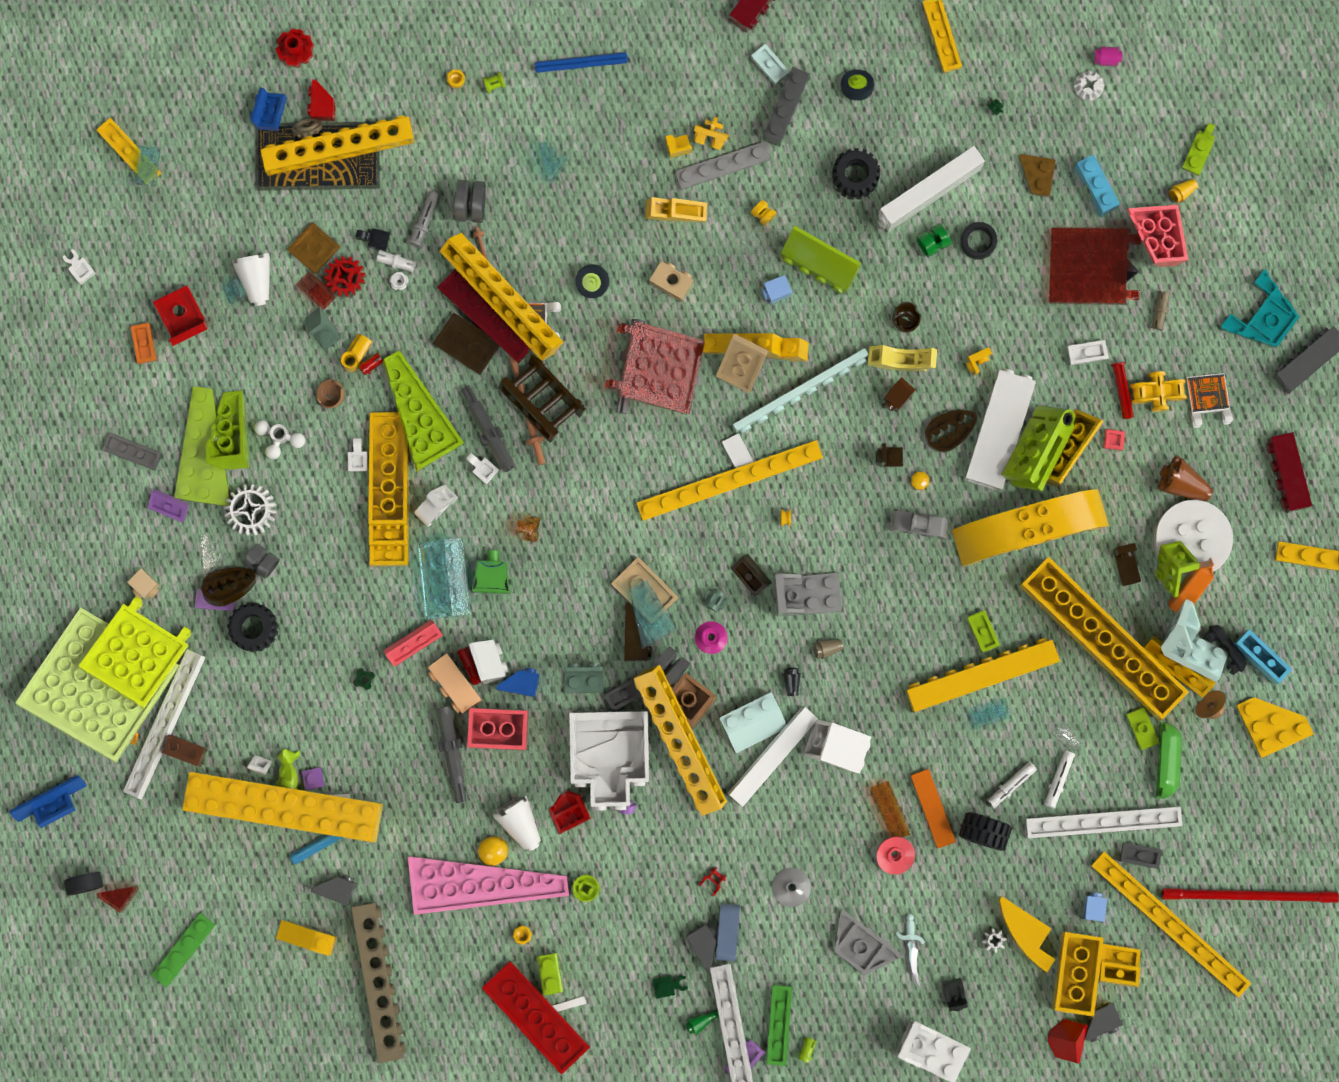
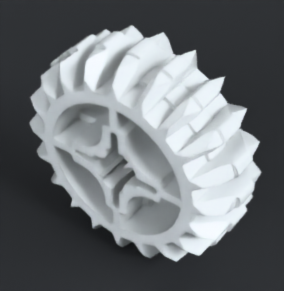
M245 484L243 485L244 491L237 487V495L233 492L230 493L234 497L233 500L226 499L231 505L224 506L225 510L230 511L225 513V517H232L227 523L229 525L234 523L232 529L237 530L239 528V534H243L246 530V535L250 536L252 530L256 536L258 535L257 529L264 533L265 529L262 526L271 527L267 523L268 520L275 521L270 514H277L276 510H271V508L276 507V503H269L274 497L272 495L267 497L269 491L265 490L262 492V486L255 490V485L251 484L249 490ZM250 495L261 497L265 504H254ZM245 497L244 505L236 510L237 503ZM250 505L255 508L251 515L245 512ZM265 510L263 518L256 523L257 514ZM236 516H247L251 525L240 523Z

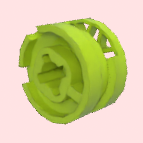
M590 875L578 877L572 886L574 896L582 902L594 900L600 891L597 879Z

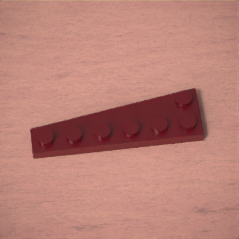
M456 269L437 287L443 295L518 364L531 351L525 342Z

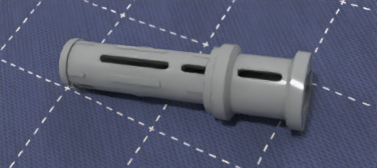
M428 192L419 219L412 226L413 232L410 239H407V244L419 249L423 248L422 243L425 235L429 232L428 225L440 197L438 193ZM429 204H431L427 216L425 217Z

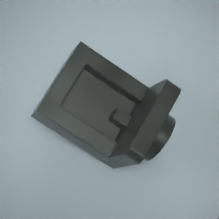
M957 978L942 982L949 1011H961L964 1008H968L962 979Z

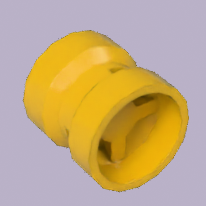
M762 200L752 209L751 214L754 217H758L760 223L766 226L776 216L777 212L774 209H770L768 203Z

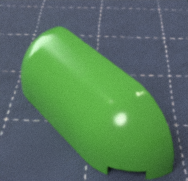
M1160 722L1156 799H1165L1172 796L1180 784L1182 737L1179 730L1167 722Z

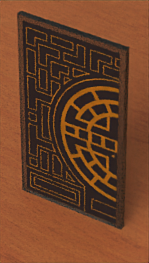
M321 122L322 129L319 133L312 136L313 138L318 137L324 132L337 133L343 128L355 129L358 125H373L376 122ZM280 123L278 131L258 130L255 127V191L380 189V151L268 176L265 172L260 149H264L265 146L270 144L282 145L283 142L288 140L300 141L303 137L293 135L292 127L296 123ZM379 133L371 134L370 139H378ZM354 137L352 139L353 144H357L361 141L360 137ZM336 141L333 147L339 148L343 142ZM323 145L315 147L316 152H321L324 149ZM304 149L298 150L297 153H296V155H297V156H302V155H304V154H305V150H304ZM281 153L278 156V160H284L287 154Z

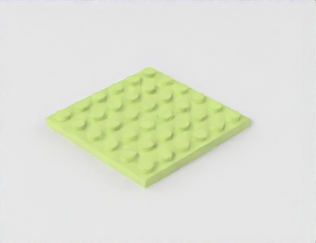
M80 607L15 704L107 759L117 763L176 674L180 665L176 663L143 709L78 667L108 626V623Z

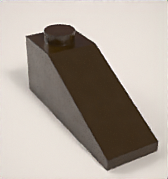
M625 602L624 661L647 662L648 657H651L652 646H648L647 638L630 603Z

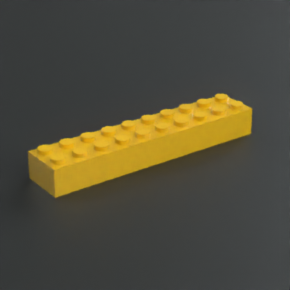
M1047 557L1019 586L1158 721L1163 720L1189 693L1184 686L1050 557Z
M189 772L182 810L376 843L383 804Z

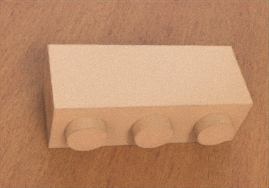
M447 653L428 667L430 669L428 674L434 682L439 681L442 685L440 688L441 692L446 698L450 696L453 700L451 705L457 713L461 711L462 714H465L469 711V708L475 707L482 701Z

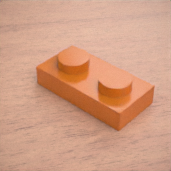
M145 323L130 326L137 363L144 364L157 361L151 324Z

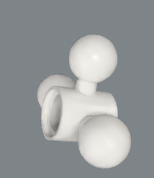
M264 420L255 423L254 430L258 435H266L268 433L274 440L273 444L269 445L265 451L269 459L274 460L280 456L279 444L290 441L291 445L295 448H301L305 444L304 435L301 433L291 435L281 424H276L271 428ZM278 430H284V436L277 439L275 433Z

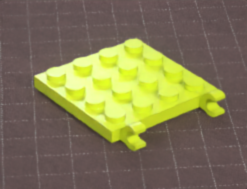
M136 596L129 607L125 604L121 606L78 667L144 709L188 648V644L185 641L190 637L191 630L184 626L177 637L137 613L143 605V600Z

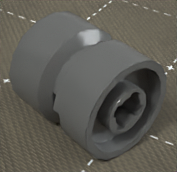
M257 543L246 555L243 563L252 570L256 569V573L266 579L277 567L280 559L272 553L267 554V550Z

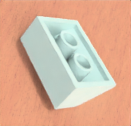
M772 692L719 718L736 753L780 732L787 725Z

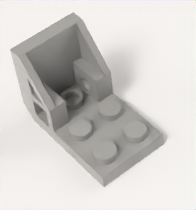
M839 573L801 576V574H775L774 588L777 616L842 611Z

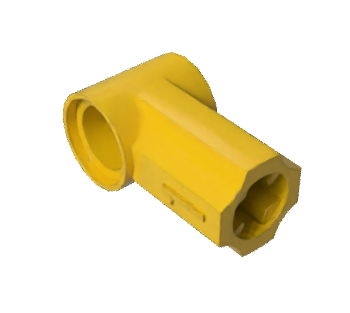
M357 334L348 350L341 356V363L347 372H354L359 368L361 360L372 344V341L362 334ZM349 358L355 359L353 365H346L345 363Z

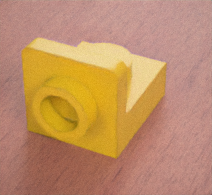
M989 347L968 356V362L965 364L970 373L973 372L974 376L980 373L976 363L978 362L981 365L989 361L988 357L992 355Z

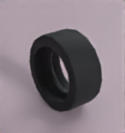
M972 223L963 231L960 239L961 248L972 259H985L995 250L997 234L987 223ZM975 230L986 232L990 238L989 247L982 252L972 250L968 244V237Z
M100 872L87 873L63 881L67 896L103 887Z

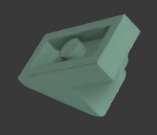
M319 307L306 317L307 333L315 334L324 349L330 348L341 339L322 307Z

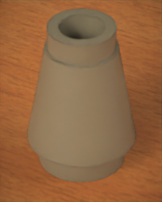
M840 639L822 640L813 644V650L817 659H825L843 650V645Z

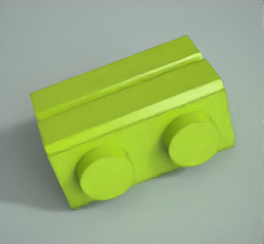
M552 953L537 956L543 995L564 992L558 954Z

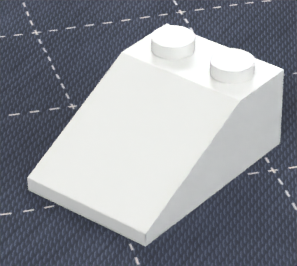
M494 640L469 644L480 680L484 685L506 678L505 673L509 671L506 662H501L499 655L503 653L499 643L495 644Z

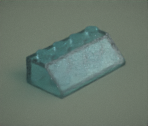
M463 538L419 543L426 620L460 618L470 615Z

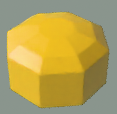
M452 69L447 74V83L451 88L459 89L465 84V75L461 70Z
M917 471L911 477V485L915 490H924L929 485V476L925 472Z
M521 925L514 930L513 938L516 943L524 945L531 941L532 932L529 927Z

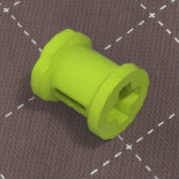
M500 71L497 72V75L488 78L483 77L488 94L494 89L506 88Z

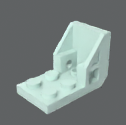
M1186 599L1171 620L1161 649L1164 656L1218 682L1228 652L1196 636L1201 625L1193 602Z

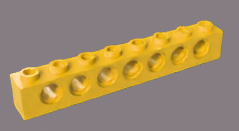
M397 116L391 121L379 120L373 125L361 124L355 129H340L337 133L324 132L318 137L307 136L296 142L288 140L278 146L270 144L260 150L265 172L269 176L413 144L415 139L410 118ZM391 129L398 130V133L394 136L388 134ZM373 133L380 134L376 140L370 139V136ZM354 137L361 138V141L359 143H352V139ZM336 141L343 142L339 148L333 147V144ZM323 145L324 149L321 152H316L315 147ZM300 149H304V150H305V154H304V155H302V156H297V155H296V153H297L298 150H300ZM281 153L287 154L284 160H278V156Z
M462 233L447 240L440 249L442 255L541 361L554 355L564 343L560 337Z
M660 664L640 672L634 678L635 687L640 691L644 705L649 709L652 721L657 725L660 737L667 745L669 755L674 760L677 771L686 784V790L694 800L695 808L700 812L701 816L722 809L727 800Z

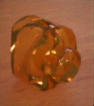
M526 515L525 521H517L516 533H521L522 540L537 542L539 536L537 529L539 528L541 518Z

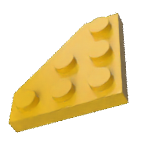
M1255 697L1236 705L1260 758L1314 735L1307 718L1303 715Z

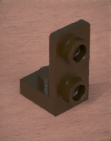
M882 443L876 451V463H880V467H903V447H886V443Z
M1135 543L1113 549L1122 586L1141 582L1134 552L1137 550Z

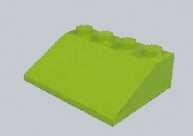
M795 225L780 256L785 264L789 266L794 264L799 267L801 273L805 275L810 273L816 277L815 280L823 285L825 283L831 285L832 290L839 294H842V292L847 293L861 265V262Z

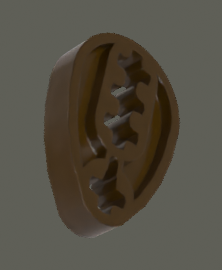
M957 410L934 418L925 430L927 444L937 452L946 453L952 451L973 430L977 421L975 413L969 410ZM964 415L972 417L971 424L966 422L960 425L959 423L964 420ZM948 425L956 426L955 434L949 432L946 435L947 439L941 437L938 440V444L931 442L933 434L938 436L941 433V429L943 431L948 430Z
M241 567L213 571L202 581L203 597L206 602L213 606L229 605L242 598L253 588L257 582L256 574L252 569ZM246 576L250 578L249 581L245 579ZM221 586L223 590L220 591L217 587ZM212 589V591H214V593H213V594H210V592H208V590Z

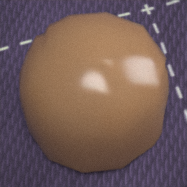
M329 379L322 382L317 388L316 399L322 407L334 409L344 401L345 390L338 381Z

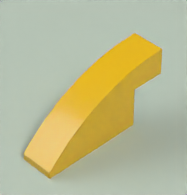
M999 896L998 903L1002 918L1014 942L1036 966L1044 972H1048L1055 959L1039 948L1051 928L1006 898Z

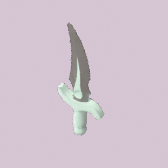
M908 914L906 916L907 935H901L899 932H896L900 939L905 940L904 948L906 950L905 963L907 971L915 985L920 987L917 973L918 949L916 948L915 940L920 941L922 944L925 941L921 936L914 933V916Z

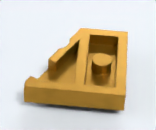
M1020 154L1019 160L1028 182L1030 194L1050 197L1056 159Z

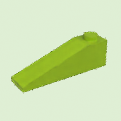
M243 391L225 392L222 395L217 410L215 423L211 428L210 438L206 442L207 464L228 470L249 468Z

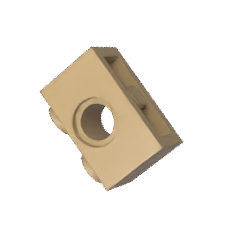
M661 261L650 278L649 284L682 303L691 289L694 280L691 279L692 276L689 273L677 271L676 267L670 262L666 261L664 263ZM673 276L678 281L676 284H669L667 279Z

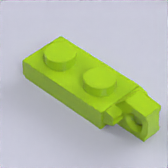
M1208 122L1204 132L1199 130L1181 169L1197 176L1200 175L1214 143L1215 136H1212L1215 125Z

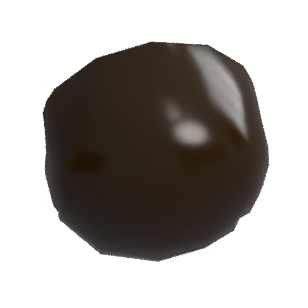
M903 302L895 308L892 321L899 331L909 333L920 325L921 314L917 310V305L911 302Z

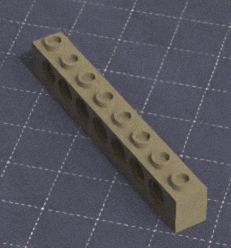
M376 903L351 907L378 1063L404 1058L403 1054H406L405 1043L400 1040V1034H403L401 1022L397 1023L396 1015H399L398 1004L393 1001V995H396L394 983L390 984L389 976H392L391 964H387L386 961L389 951L388 946L383 944L382 937H385L384 925L380 926L379 918H382L381 907L377 906ZM367 918L374 921V927L371 930L364 926ZM370 938H375L378 942L375 949H371L368 946ZM373 957H378L381 960L379 968H374L371 965ZM378 976L384 979V986L381 988L377 987L374 983L375 978ZM380 996L387 998L388 1004L386 1007H381L378 1004ZM386 1015L391 1018L390 1026H384L381 1023L383 1016ZM387 1035L394 1037V1045L388 1046L385 1043Z

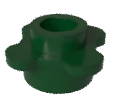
M990 98L987 106L996 116L1000 112L1004 113L1002 110L1004 106L997 98L995 100Z
M362 668L356 671V679L353 681L354 686L364 687L365 690L371 689V682L375 678V674L373 672H366Z

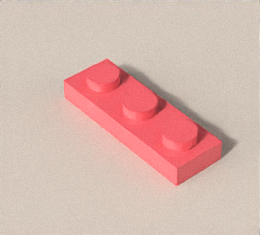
M431 619L383 651L395 667L443 635Z

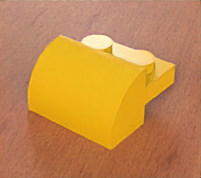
M1103 944L1098 982L1138 988L1141 950Z

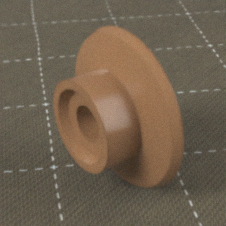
M1218 690L1209 692L1197 704L1195 708L1196 715L1204 719L1220 717L1225 710V694Z

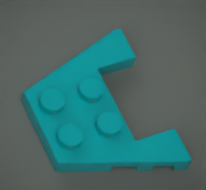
M1264 269L1253 284L1268 295L1267 299L1247 325L1233 314H1230L1220 326V329L1277 348L1300 316L1287 298L1282 295L1278 289L1279 287L1272 281L1267 270Z

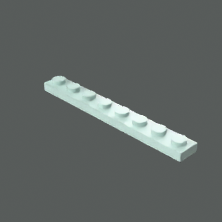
M862 349L734 423L733 428L735 432L741 431L743 434L752 428L750 425L755 422L761 424L768 419L767 416L774 412L776 415L785 409L783 406L788 403L793 405L801 400L800 396L813 394L817 391L816 387L821 384L824 386L834 381L833 377L838 374L842 377L850 372L849 368L856 365V367L863 365L867 362L866 358L869 355L866 349Z

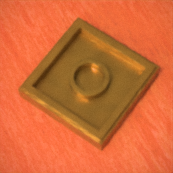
M311 222L287 250L316 275L341 247L315 223Z

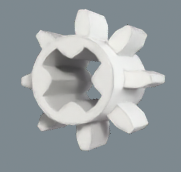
M991 928L990 934L984 932L986 940H983L982 943H987V951L992 947L994 953H997V948H1005L1002 942L1006 941L1007 938L1000 936L1003 931L1000 930L996 934L994 928ZM993 935L995 936V938H999V942H996V946H994L993 943L989 942L990 939H993Z

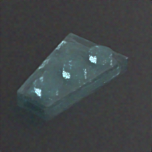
M648 580L629 590L642 649L676 630Z

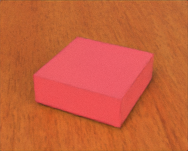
M1106 429L1103 448L1123 451L1125 431Z

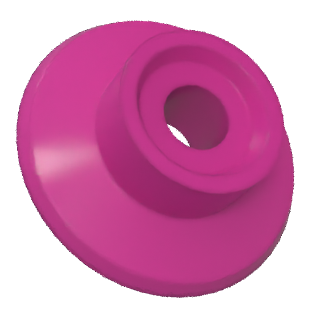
M705 622L696 630L695 643L704 653L716 654L723 650L727 644V632L717 622ZM709 634L715 636L713 641L708 640Z

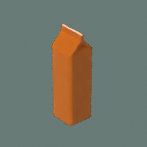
M1209 558L1208 561L1199 562V569L1189 572L1180 584L1178 597L1174 598L1171 596L1167 602L1170 609L1177 613L1186 599L1193 602V604L1196 603L1214 579L1212 567L1215 564L1212 558Z

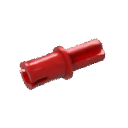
M469 647L458 650L457 653L464 666L463 670H466L471 684L477 685L481 683Z

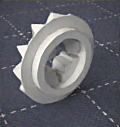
M1090 70L1079 74L1074 82L1076 94L1081 99L1087 101L1100 97L1105 86L1103 78L1097 72H1091ZM1086 80H1087L1089 83L1095 82L1094 85L1092 86L1093 90L1090 89L1089 87H1088V88H1084L1085 85L1087 84Z

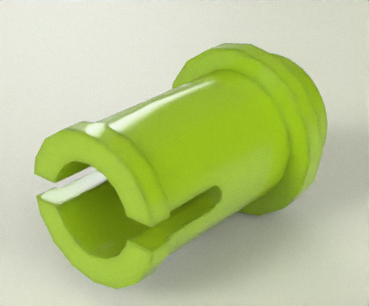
M805 1037L801 1052L797 1054L799 1055L798 1060L809 1063L813 1059L811 1056L817 1043L816 1040Z

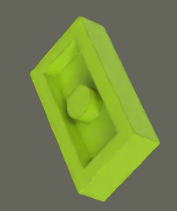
M985 610L967 617L981 653L1000 646Z

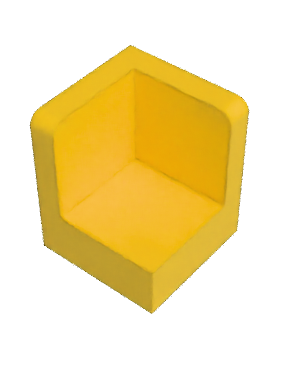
M673 134L665 136L670 158L692 153V146L687 135L675 138Z

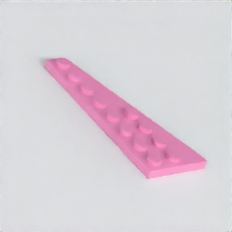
M408 857L414 915L569 896L567 876Z

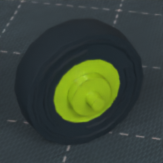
M856 69L848 71L843 75L841 91L848 99L859 101L867 99L872 95L874 79L871 74L864 70Z
M596 264L584 266L578 271L576 276L577 290L587 298L601 297L609 287L607 271Z

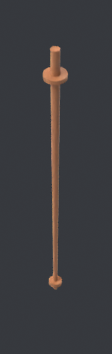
M475 226L476 232L473 233V238L478 239L481 254L487 259L481 239L484 236V232L479 231L478 226ZM509 356L514 378H517L520 375L517 362ZM521 383L518 389L523 394H526L523 383ZM526 419L531 438L526 441V445H533L538 466L544 465L545 460L540 443L545 441L544 436L538 437L536 428Z

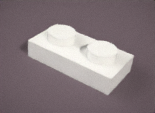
M1105 340L1067 346L1070 366L1109 359Z

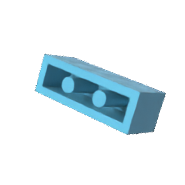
M1250 629L1244 631L1233 643L1237 650L1274 685L1279 684L1292 671Z

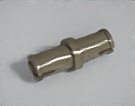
M1158 291L1156 307L1153 308L1154 318L1151 329L1163 331L1165 316L1169 311L1167 306L1170 292Z

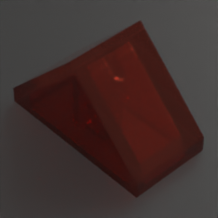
M310 272L296 284L318 307H322L323 311L336 298Z
M139 886L97 893V897L119 913H123L139 891Z

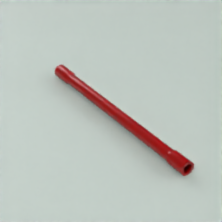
M1162 888V899L1338 903L1339 893L1338 891L1293 892Z

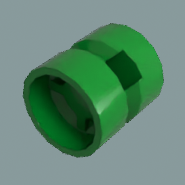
M940 223L930 228L929 233L925 231L916 236L920 248L928 258L936 254L939 248L943 250L952 244L947 231Z

